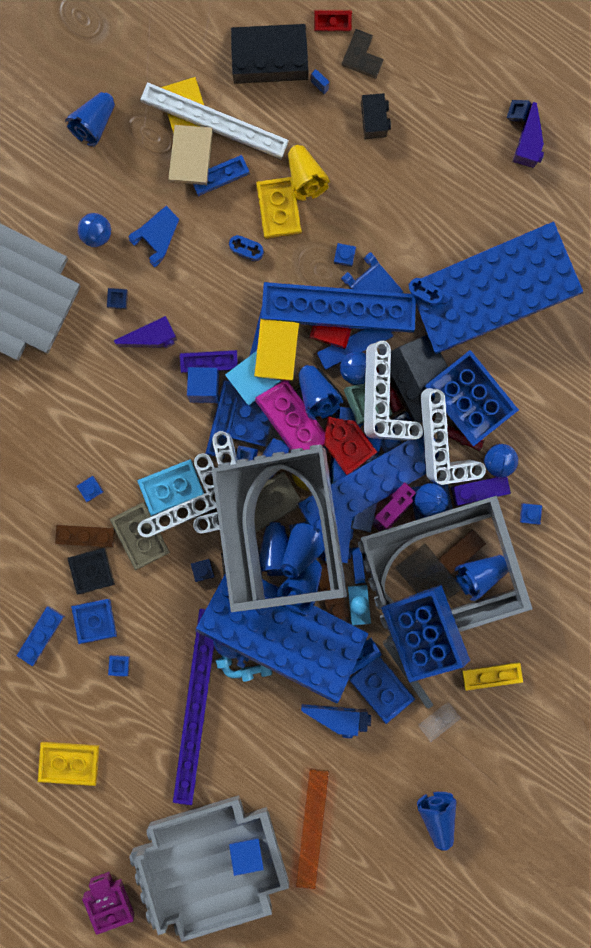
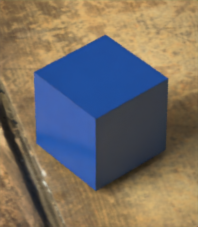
M188 367L187 397L190 403H218L219 373L217 368Z
M259 838L229 844L234 876L264 870Z

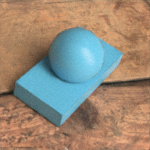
M367 585L349 586L351 624H371Z

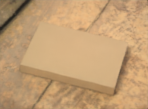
M174 126L169 182L207 185L213 135L212 128Z

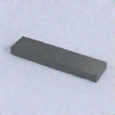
M388 639L384 640L383 645L408 680L398 651L396 652L394 647L390 648ZM409 682L425 707L428 709L432 707L433 703L419 682Z

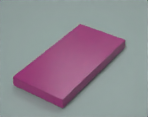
M282 381L255 398L256 403L290 450L298 448L307 450L313 445L325 446V431L317 420L309 419L305 411L304 402L288 381Z

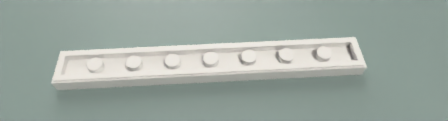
M148 82L140 99L144 104L198 126L212 128L215 133L281 160L289 142L285 138Z

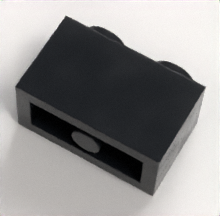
M385 93L362 95L361 111L364 139L387 137L388 130H391L390 118L387 119L386 112H389V101L385 100Z

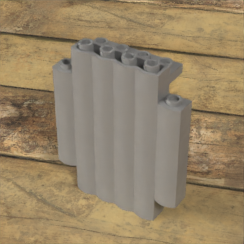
M0 224V352L19 361L27 344L46 354L49 353L81 286L79 283L61 275L68 261L67 256Z
M239 795L150 822L146 832L149 841L152 840V842L133 848L129 856L132 867L135 866L136 883L138 886L140 885L142 890L140 894L141 901L147 907L146 918L148 923H151L153 930H157L158 935L166 933L168 925L174 924L175 933L177 936H180L181 942L272 915V904L269 894L289 888L287 872L267 807L245 814ZM259 838L264 870L234 876L229 844Z

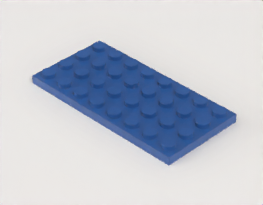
M553 221L421 278L441 289L443 301L438 306H430L416 298V305L434 352L438 354L583 294V289ZM421 284L414 286L415 291L418 289L423 292L425 291L422 289ZM428 292L432 301L433 299H438L437 293L432 295Z
M226 573L195 629L196 632L336 704L343 694L369 634L316 606L310 612L303 610L302 613L292 611L284 605L231 612ZM262 579L265 599L277 598L279 587Z

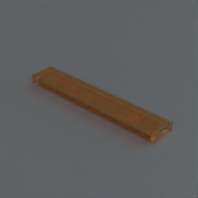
M313 768L309 770L296 887L316 888L329 770Z

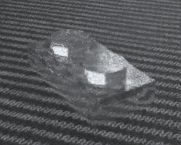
M447 702L418 726L429 741L432 742L459 721L461 717L451 704Z

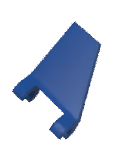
M166 205L141 228L128 236L129 241L134 246L143 238L156 252L149 258L154 268L164 259L179 218Z
M371 252L363 258L370 268L359 278L354 280L349 272L341 278L351 289L394 293L403 292Z

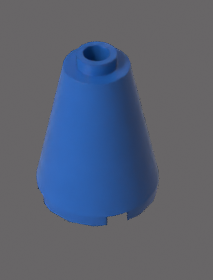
M100 92L65 119V122L68 121V130L79 141L86 140L89 142L88 146H96L114 109L113 97L106 92Z
M306 365L302 367L298 377L305 411L309 419L316 420L315 417L321 416L323 419L339 410L340 402L343 403L341 395L315 366Z
M279 522L269 523V526L265 528L259 556L261 575L262 572H267V576H285L281 570V565L287 548L288 538L285 527L281 526Z
M301 523L295 525L291 530L281 565V570L286 577L297 578L325 551L323 534L321 531L316 532L313 530L314 526Z
M502 555L461 564L455 568V571L458 570L456 579L465 595L470 594L472 596L470 598L472 601L481 598L509 572L505 558Z
M315 560L297 578H287L279 587L277 597L317 592L322 572L321 564ZM315 601L284 606L298 613H302L303 610L310 612L315 605Z
M433 792L434 796L430 797L427 794L423 795L417 802V808L432 842L441 851L449 850L454 844L456 799L448 792Z

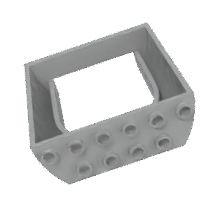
M313 445L307 450H303V448L293 449L291 453L277 452L273 453L271 457H266L265 455L256 456L254 460L249 461L248 459L237 460L236 464L230 465V462L220 463L218 468H212L231 612L347 597L326 449L322 448V445ZM280 469L287 470L299 477L315 498L320 514L331 590L265 599L255 532V508L263 486Z
M497 496L361 537L358 545L361 554L364 553L365 560H363L365 571L370 572L371 578L368 579L371 590L376 591L377 597H374L377 608L382 611V606L394 602L385 592L386 576L394 559L407 546L422 538L492 517L514 589L452 608L451 611L458 630L461 632L532 610ZM383 614L380 616L382 626L388 630L389 636H387L390 648L394 647L397 652Z

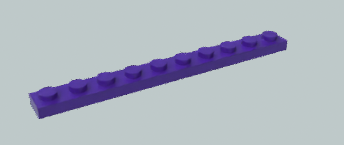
M199 609L198 623L206 609ZM196 632L173 797V803L185 805L193 804L214 652L213 640Z

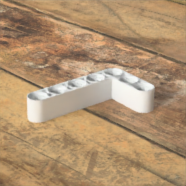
M386 341L370 344L366 350L365 434L369 438L403 441L419 439L423 434V427L420 423L389 420L391 348ZM375 425L378 427V432L375 431Z
M425 389L421 394L427 478L441 485L482 478L486 473L483 463L474 460L450 462L445 395L438 389ZM434 393V394H435V399H434V401L432 402V401H431V395ZM434 413H436L435 421L432 420ZM437 432L438 437L434 441V434ZM439 451V457L435 459V454ZM458 468V473L455 476L454 471ZM440 471V477L437 479L436 474Z
M223 431L215 433L212 440L218 464L224 463L223 456L225 454L231 455L230 465L236 464L237 456L231 435ZM221 435H225L227 438V442L223 446L218 443ZM215 512L197 517L193 523L195 531L207 533L220 530L218 513ZM201 519L206 520L208 523V527L205 530L199 526Z
M198 454L194 459L195 469L206 493L141 521L138 525V532L141 536L146 538L155 536L217 508L216 502L212 498L215 494L214 484L210 486L205 483V478L209 475L212 476V468H215L207 454ZM200 458H205L208 461V465L201 468L197 465V461ZM199 500L204 501L206 504V508L203 511H198L195 508V503ZM180 508H185L188 511V516L184 519L177 516V511ZM162 516L170 518L168 526L160 525L159 520ZM147 523L151 524V533L144 534L142 526Z

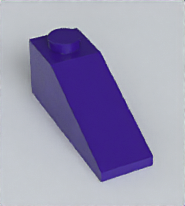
M533 102L512 161L534 168L537 163H541L544 156L542 151L544 142L536 102Z
M164 316L115 339L114 342L118 347L168 348L174 345V341L178 339L169 320Z
M496 477L450 487L455 506L481 501L494 496L499 497L511 494L507 477Z

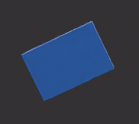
M381 657L370 662L349 678L350 682L385 724L415 700L413 695Z

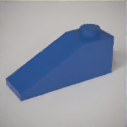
M301 704L302 712L337 734H342V737L353 738V736H358L359 709Z

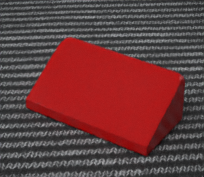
M314 10V31H352V10Z

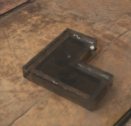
M355 29L342 61V66L377 79L384 59L367 53L373 35Z

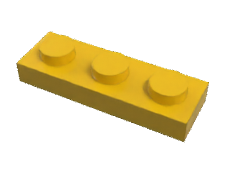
M519 662L462 670L464 689L466 691L523 683L521 664Z

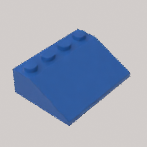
M471 350L425 385L426 389H438L444 393L446 414L472 446H475L519 411Z
M442 585L381 607L409 682L463 668L470 661Z

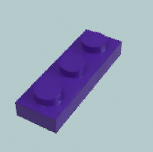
M237 350L180 353L181 374L188 373V367L217 368L218 371H231L238 365Z

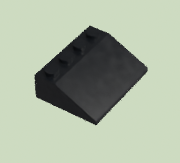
M306 24L231 27L234 84L308 80Z
M428 335L391 351L390 380L394 388L397 389V394L412 421L418 423L423 422L421 394L426 389L425 385L448 368L441 352L435 354Z

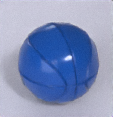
M89 213L82 217L78 223V236L87 246L100 247L110 239L111 225L103 215Z
M355 351L343 358L340 365V373L345 381L353 385L365 383V353Z
M507 444L492 446L488 449L484 458L487 471L491 475L500 478L508 477L514 473L519 462L516 451Z
M435 483L425 484L415 494V507L420 514L426 517L442 513L448 506V495L440 485Z

